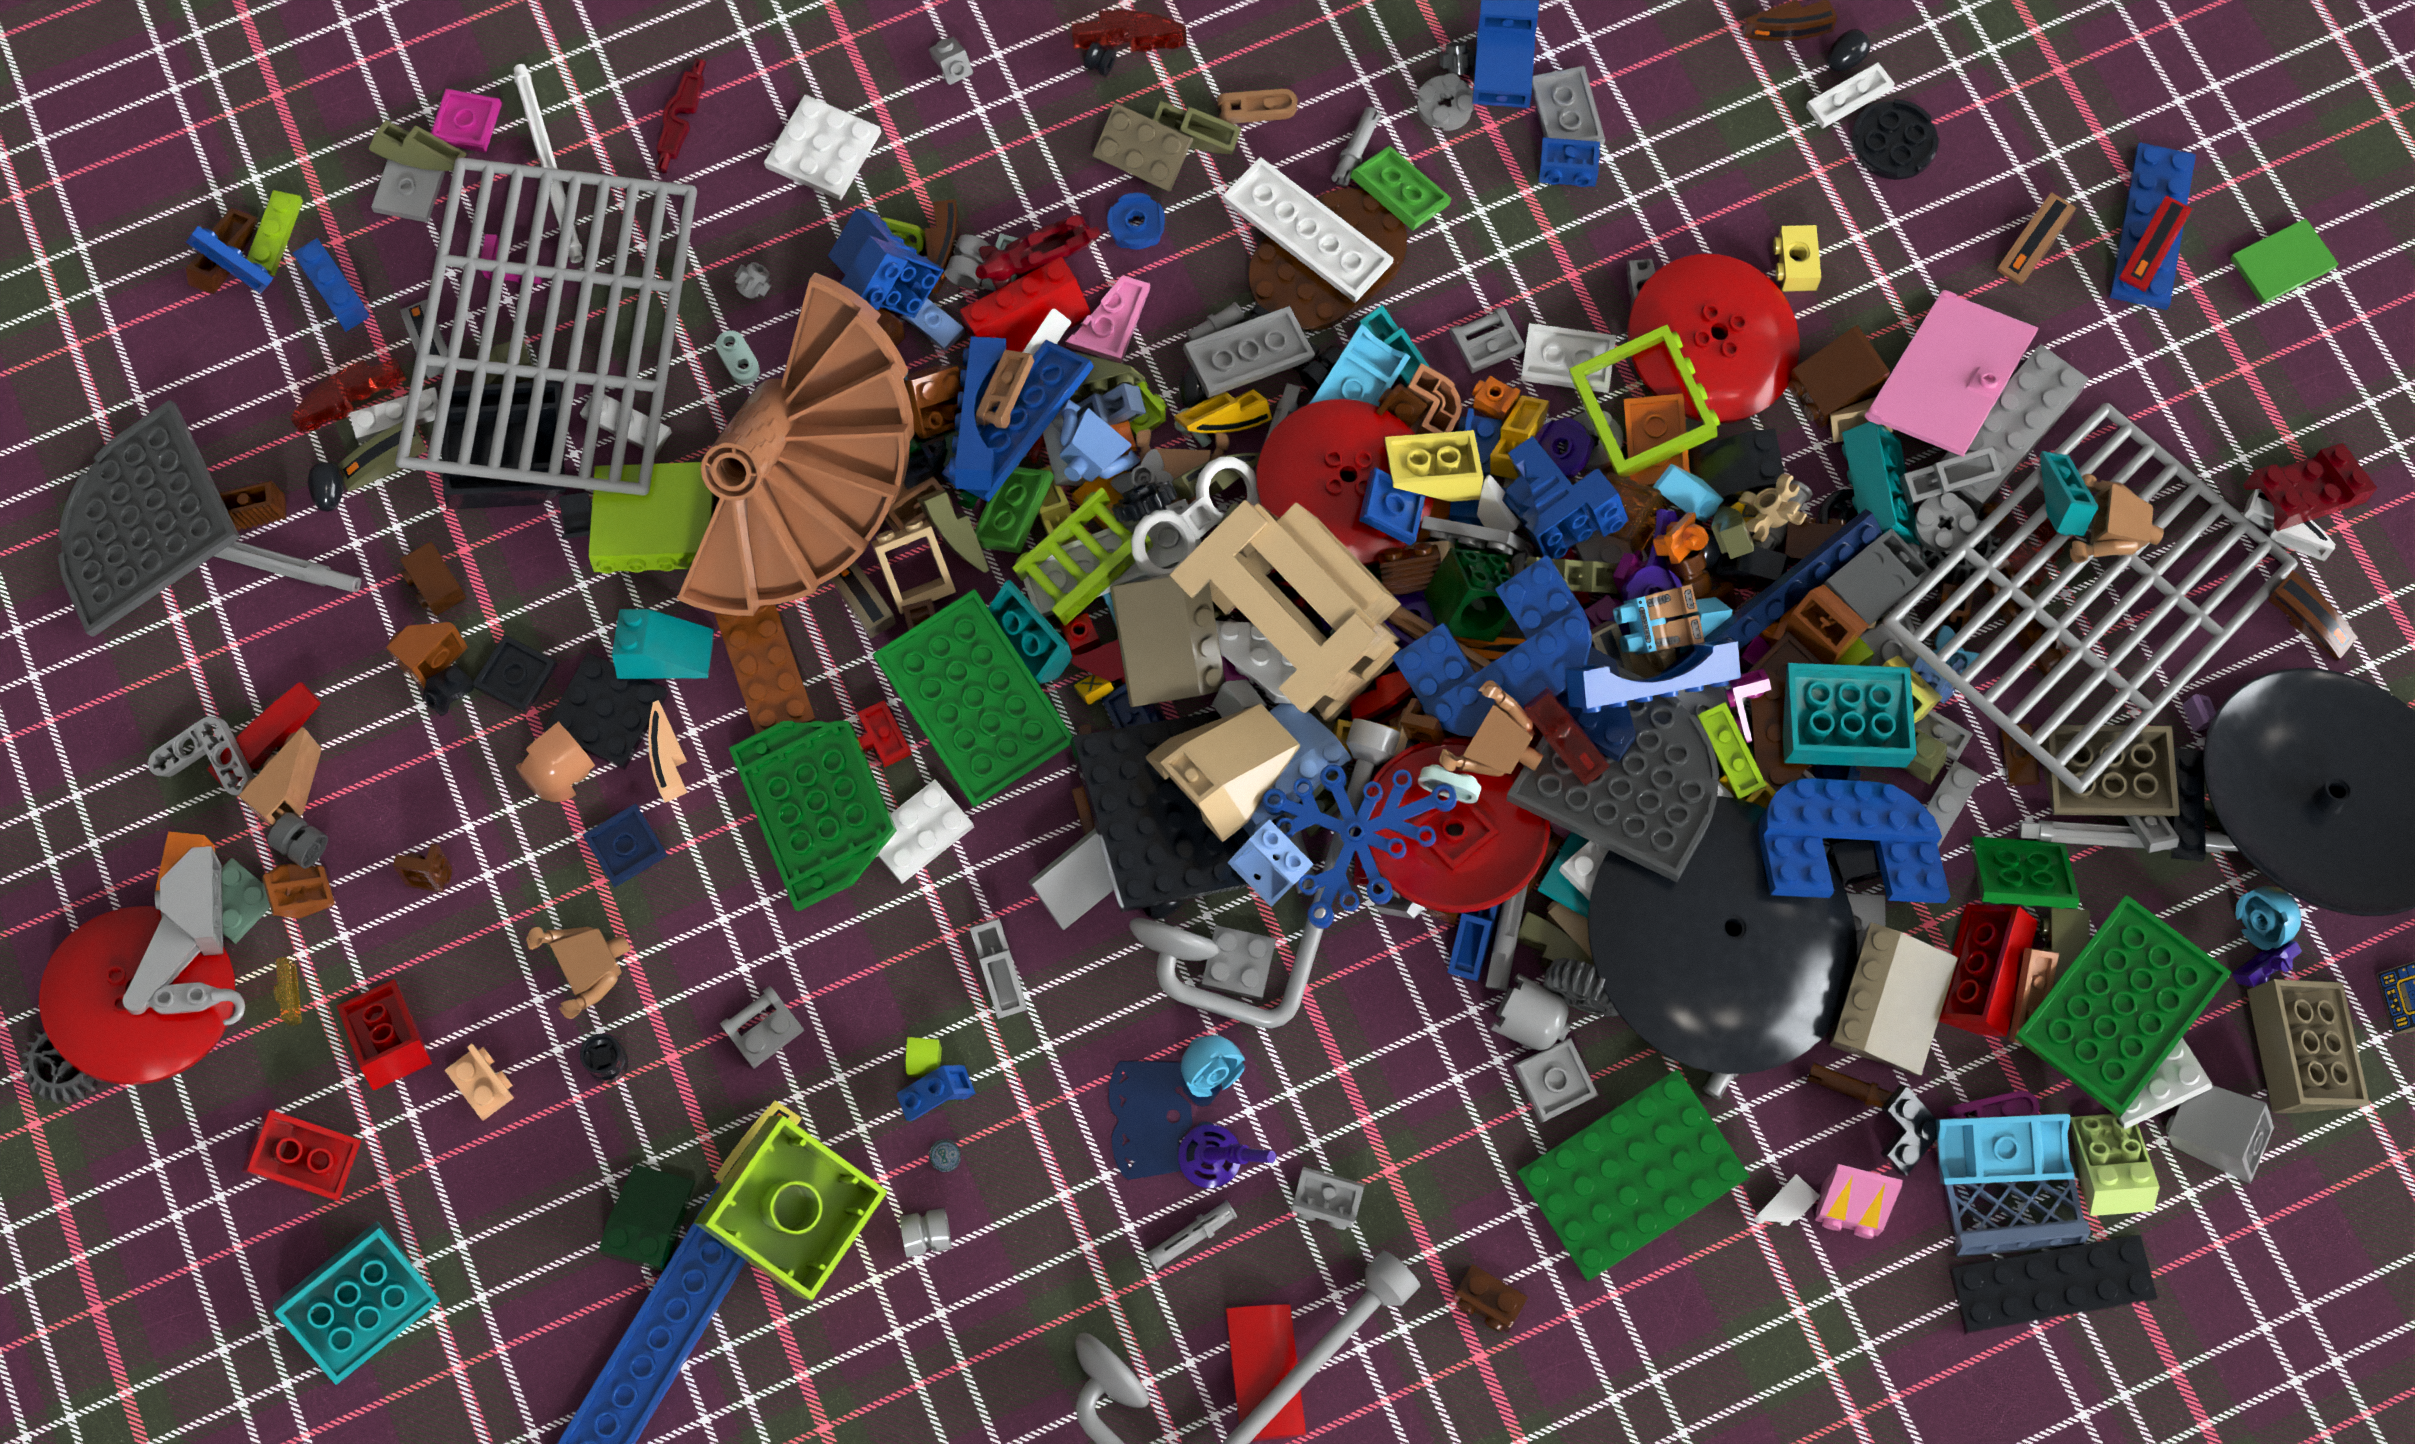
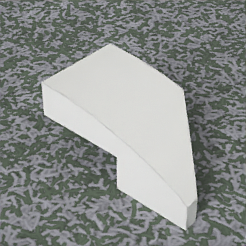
M1490 474L1486 476L1483 483L1477 516L1484 527L1511 532L1517 528L1520 521L1502 501L1505 491Z
M1796 1174L1755 1217L1754 1221L1759 1224H1763L1765 1221L1780 1222V1225L1789 1226L1793 1220H1799L1820 1195Z

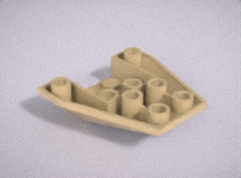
M1260 703L1171 737L1145 757L1164 779L1170 777L1200 809L1205 824L1223 842L1248 823L1261 804L1263 795L1273 787L1300 748V744Z

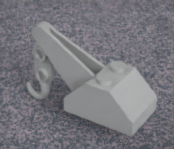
M212 846L193 847L160 879V890L155 891V906L157 910L160 909L162 919L123 997V1005L133 1015L142 1014L148 1008H153L160 1014L200 1012L219 1002L230 1001L235 1005L236 1009L232 1017L223 1020V1024L226 1026L236 1023L244 1015L245 1002L238 992L231 989H219L204 983L170 985L199 953L204 956L223 954L222 865Z

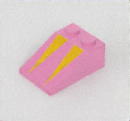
M1838 1164L1821 1185L1815 1221L1823 1222L1822 1226L1830 1230L1840 1231L1842 1228L1854 1230V1235L1862 1238L1872 1239L1873 1236H1879L1886 1226L1903 1180Z

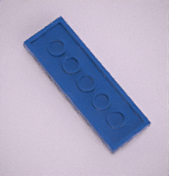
M2138 143L2135 150L2109 298L2164 310L2169 308L2183 227L2145 292L2120 280L2119 277L2165 196L2167 195L2185 205L2188 204L2196 154Z
M1045 340L1033 355L1035 361L1011 411L1008 427L1006 429L998 428L992 423L989 425L979 424L977 427L987 448H994L992 490H963L987 502L992 499L1092 371L1094 366L1091 360ZM994 406L992 411L996 412L998 407ZM949 462L941 472L944 480L955 485V476H949Z

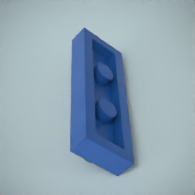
M197 226L186 240V243L260 294L273 279L268 274L266 268L258 263L248 261L243 257V253L234 246L225 245L218 240V236L213 231L207 228L202 229Z

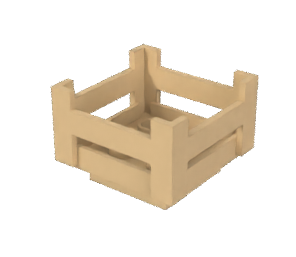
M1244 500L1170 574L1174 581L1191 598H1194L1209 583L1212 601L1226 615L1237 607L1297 669L1278 689L1299 711L1306 713L1314 706L1321 713L1320 715L1324 720L1330 723L1394 661L1392 656L1402 650L1397 645L1401 639L1384 623L1401 603L1316 516L1297 502L1279 518L1259 503L1253 506L1250 502ZM1274 568L1336 631L1329 639L1267 576Z

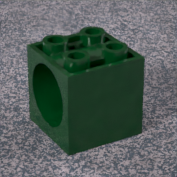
M1450 548L1423 594L1438 626L1445 623L1453 636L1494 642L1511 615L1495 588L1512 577L1503 558L1498 555Z

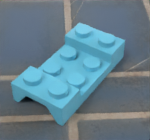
M1361 324L1350 338L1338 360L1308 405L1330 399H1350L1379 406V398L1388 387L1391 388L1410 356L1393 349L1375 337Z
M2070 1114L1935 1119L1940 1184L2075 1179L2074 1170L2069 1159L2067 1133L2070 1124Z

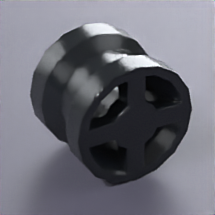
M1094 41L1085 56L1084 68L1089 70L1096 69L1100 75L1107 76L1115 63L1117 51L1112 48L1105 49L1100 43Z

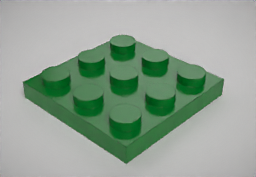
M1972 836L1970 848L1982 902L2047 906L2057 909L2078 908L2080 898L2065 843Z

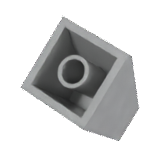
M2212 1085V1089L2178 1104L2179 1109L2176 1116L2172 1115L2166 1126V1133L2172 1146L2251 1184L2274 1129L2267 1103Z

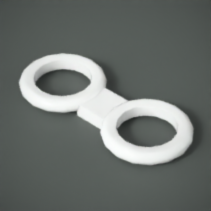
M1218 457L1208 462L1199 473L1195 486L1196 499L1179 514L1171 510H1155L1151 514L1143 516L1135 526L1131 539L1132 555L1137 566L1148 577L1172 573L1198 547L1197 539L1214 525H1219L1225 514L1219 512L1213 506L1209 496L1210 482L1216 472L1222 469H1230L1237 472L1246 484L1247 501L1253 506L1259 503L1256 490V474L1250 466L1235 457ZM1159 522L1173 525L1180 532L1184 540L1182 559L1171 569L1157 567L1149 560L1145 551L1147 532L1153 525Z

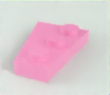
M1122 275L1103 297L1101 304L1091 316L1088 315L1082 322L1079 330L1068 338L1066 347L1122 363L1150 291V283Z

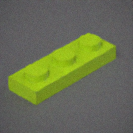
M276 190L272 191L247 256V260L251 263H258L266 268L269 275L275 276L303 203L300 196Z
M1726 702L1697 715V719L1712 743L1716 758L1736 798L1742 799L1765 788L1767 785Z

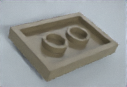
M1114 103L1092 156L1171 192L1194 138L1125 106Z

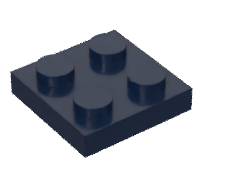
M636 803L582 835L614 888L668 856Z

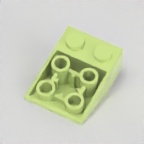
M2115 1114L2070 1117L2081 1190L2089 1215L2154 1211L2160 1186L2138 1124L2124 1129Z

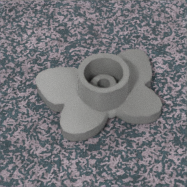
M1152 449L1145 455L1141 465L1134 468L1132 473L1116 476L1111 481V485L1122 495L1125 491L1146 481L1149 483L1155 481L1157 484L1166 481L1172 482L1174 479L1170 473L1163 471L1164 462L1156 449Z

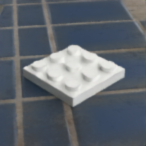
M804 95L764 164L769 170L841 201L881 134V130L877 125L808 95Z

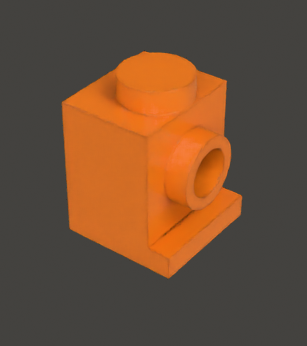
M1489 376L1486 382L1480 380L1472 392V395L1475 396L1473 408L1492 419L1502 420L1503 425L1518 402L1521 390L1516 387L1513 389L1496 378Z

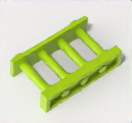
M1102 487L1097 492L1087 495L1083 500V504L1030 552H1025L1019 556L1015 562L1016 565L1012 567L1021 581L1030 575L1055 601L1054 607L1051 610L1064 626L1136 563L1132 555L1131 545L1133 532L1131 533L1122 523L1117 522L1115 516L1106 507L1111 500ZM1095 515H1098L1122 540V546L1114 553H1108L1083 527ZM1148 534L1145 539L1146 553L1154 547ZM1073 535L1100 561L1099 566L1093 572L1086 573L1061 547ZM1051 555L1078 581L1077 586L1069 593H1063L1039 568Z

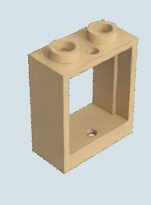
M921 519L911 521L905 525V529L895 533L893 530L883 532L876 536L877 540L871 542L894 604L900 614L904 613L903 606L927 599L935 601L956 592L933 529L927 520L923 522ZM926 536L941 577L900 593L885 552Z

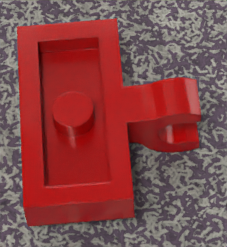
M885 700L857 712L858 719L866 734L858 737L864 754L874 747L884 768L912 755L911 749Z

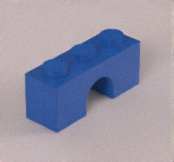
M318 238L292 253L345 332L370 317L362 301Z

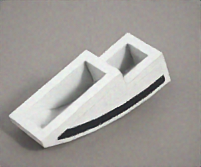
M2255 489L2247 500L2243 516L2254 525L2270 530L2268 537L2278 545L2325 561L2333 552L2336 544L2314 521L2311 520L2276 531L2274 528V506L2262 490Z

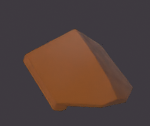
M296 863L278 865L262 877L270 908L275 916L300 919L332 907L335 904L324 866L316 865V867L310 866L303 869Z

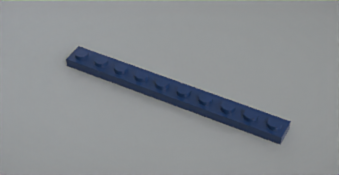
M1864 509L1708 634L1704 641H1738L1739 651L1804 599L1810 590L1820 586L1873 541L1883 535L1873 513ZM1694 646L1660 674L1673 669L1687 659L1695 651Z

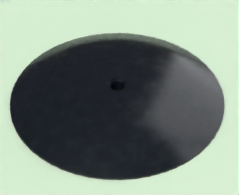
M2317 668L2284 669L2264 674L2239 687L2226 699L2215 714L2208 729L2203 750V771L2208 797L2217 819L2234 846L2251 865L2275 885L2299 899L2326 910L2357 916H2385L2415 909V711L2400 699L2378 686L2354 676L2332 670Z
M1717 796L1712 820L1677 882L1611 850L1607 852L1597 871L1591 890L1588 909V935L1592 959L1598 978L1602 976L1605 979L1603 988L1606 995L1628 1026L1644 1041L1669 1058L1692 1068L1720 1074H1749L1776 1068L1796 1059L1820 1041L1833 1026L1841 1013L1857 961V937L1853 912L1846 890L1828 858L1827 862L1834 888V893L1830 898L1776 896L1770 894L1759 841V821L1765 808L1755 803L1724 796ZM1725 924L1732 929L1733 937L1726 933Z

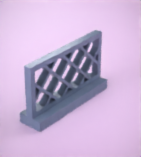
M2065 1179L2067 1188L2062 1194L2046 1183L2048 1180L2031 1181L2038 1186L2031 1197L2015 1187L2018 1181L2011 1184L2009 1182H1997L2007 1189L1999 1200L1983 1190L1987 1183H1982L1979 1187L1976 1185L1979 1183L1944 1185L1956 1239L1954 1244L1956 1256L1965 1257L2084 1245L2091 1232L2088 1221H2084L2075 1179ZM1965 1185L1975 1193L1966 1204L1955 1196L1953 1186ZM2041 1189L2057 1199L2050 1211L2034 1200ZM2010 1192L2026 1203L2018 1214L2002 1203ZM1978 1195L1994 1206L1986 1217L1970 1206ZM2060 1203H2063L2073 1210L2075 1220L2063 1221L2053 1212ZM2029 1205L2045 1216L2041 1223L2031 1224L2021 1217ZM1957 1206H1959L1962 1209L1960 1213L1958 1212ZM1997 1209L2013 1219L2008 1227H1999L1989 1220ZM1965 1212L1981 1222L1976 1230H1962L1960 1219Z

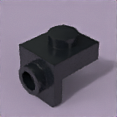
M453 664L427 679L423 699L430 708L434 709L440 716H444L448 713L450 703L473 691L474 686L472 684L474 681L456 664Z

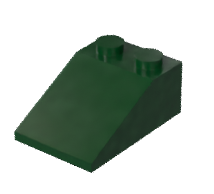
M634 1164L609 1216L598 1251L607 1258L663 1273L671 1260L696 1181Z

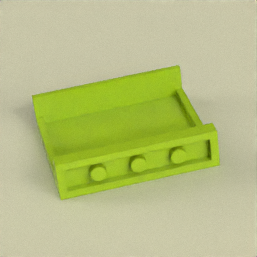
M701 462L654 464L650 490L644 496L593 490L589 559L594 572L610 574L618 571L639 573L645 570L672 571L674 569H690L712 518L714 494L707 488L702 479ZM641 464L623 465L620 481L638 483ZM611 465L595 466L594 478L608 479Z

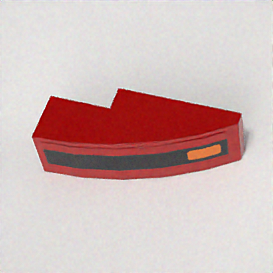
M2166 195L2119 279L2145 292L2193 208Z
M1399 670L1375 678L1377 690L1358 695L1350 703L1352 719H1362L1384 724L1401 715L1402 710L1408 706L1411 698H1418Z

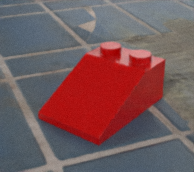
M395 979L337 1005L359 1067L373 1091L432 1064L422 1037Z
M270 1109L264 1110L242 1171L339 1201L362 1140Z

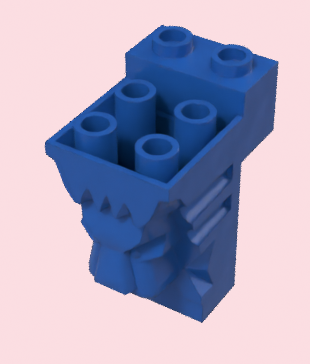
M1480 0L1472 104L1519 108L1530 107L1539 0Z
M856 208L828 254V257L845 274L840 284L851 289L876 310L883 307L915 318L944 269L926 257L916 254L917 250L905 245V240L901 237L893 235L887 227V223L878 215Z
M1533 436L1508 453L1518 478L1507 487V497L1504 499V502L1510 511L1520 519L1523 527L1529 533L1531 541L1543 557L1549 555L1551 559H1559L1575 544L1587 540L1594 531L1598 530L1603 537H1606L1610 533L1619 531L1628 521L1619 493L1598 468L1572 485Z

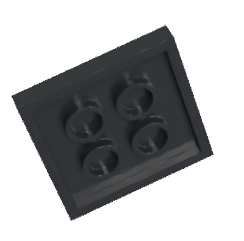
M587 652L543 730L546 732L559 721L585 752L625 770L649 729L653 702L659 700L662 706L669 692L667 688L647 679H617L614 664Z

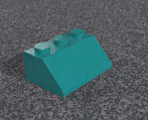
M1007 580L988 607L989 611L1039 685L1059 678L1073 658L1068 643L1011 580Z

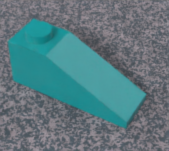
M2042 451L2040 462L2047 516L2056 532L2065 536L2071 534L2084 536L2098 509V505L2069 455Z

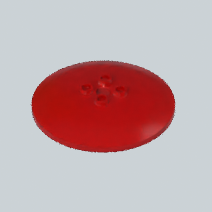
M1695 254L1674 260L1660 268L1646 281L1631 307L1627 327L1628 342L1667 324L1671 333L1676 331L1683 344V347L1680 348L1683 358H1690L1695 369V373L1692 374L1696 384L1701 383L1708 397L1704 402L1708 410H1715L1720 423L1742 421L1759 414L1771 406L1788 387L1791 372L1797 367L1800 350L1799 331L1789 302L1769 277L1757 268L1739 259L1719 254ZM1718 327L1722 329L1725 338L1723 340L1715 339L1711 334V328ZM1664 341L1631 356L1638 375L1654 396L1683 394L1685 417L1702 421Z
M1330 399L1315 402L1289 414L1273 429L1265 441L1256 469V490L1259 503L1281 518L1297 502L1316 516L1364 566L1379 563L1378 554H1384V551L1390 548L1404 550L1409 545L1359 521L1369 473L1376 467L1390 474L1384 441L1385 437L1416 434L1407 424L1386 410L1380 416L1376 413L1380 407L1367 402L1350 399ZM1350 471L1355 475L1356 480L1345 482L1341 479L1340 473ZM1425 497L1417 537L1423 529L1421 527L1424 516H1430L1434 502L1433 497Z
M1445 738L1441 746L1422 742L1394 756L1381 768L1372 781L1381 785L1383 797L1376 803L1369 820L1381 815L1394 786L1392 778L1396 771L1406 770L1412 777V785L1405 791L1398 807L1400 808L1431 795L1432 792L1425 790L1418 784L1422 768L1429 767L1430 765L1442 766L1439 758L1443 749L1450 751L1456 757H1460L1465 753L1472 740ZM1518 762L1511 774L1505 773L1500 777L1460 771L1457 767L1454 771H1448L1458 775L1467 774L1477 780V783L1481 786L1477 802L1464 803L1457 801L1456 806L1450 811L1442 812L1433 808L1404 820L1417 827L1429 826L1433 828L1436 834V841L1429 847H1423L1417 840L1386 828L1375 832V834L1390 840L1400 838L1404 841L1407 848L1404 857L1394 859L1387 852L1368 845L1380 876L1386 878L1393 890L1409 901L1425 908L1450 913H1466L1488 909L1503 903L1519 893L1540 868L1546 854L1550 835V821L1506 801L1509 790L1524 766ZM1404 775L1397 779V783L1400 785L1406 784L1408 781V777ZM1377 788L1368 790V795L1371 797L1379 793ZM1438 795V799L1441 801L1448 799V797ZM1449 825H1458L1462 828L1463 833L1459 836H1451L1446 832V828ZM1423 832L1420 839L1428 841L1431 839L1432 834L1430 832ZM1394 844L1391 847L1393 853H1399L1402 850V845Z
M135 906L121 908L91 919L74 930L59 945L45 968L39 991V1010L44 1030L55 1050L65 1061L80 1072L95 1079L115 1084L136 1085L158 1082L182 1073L203 1059L214 1048L228 1026L223 1024V1020L232 1017L234 1004L230 1001L219 1002L200 1012L160 1014L153 1008H148L142 1014L133 1015L124 1007L123 997L162 919L160 909L157 910L156 907ZM223 947V954L204 956L199 953L170 985L204 983L219 989L236 991L234 971L225 948Z

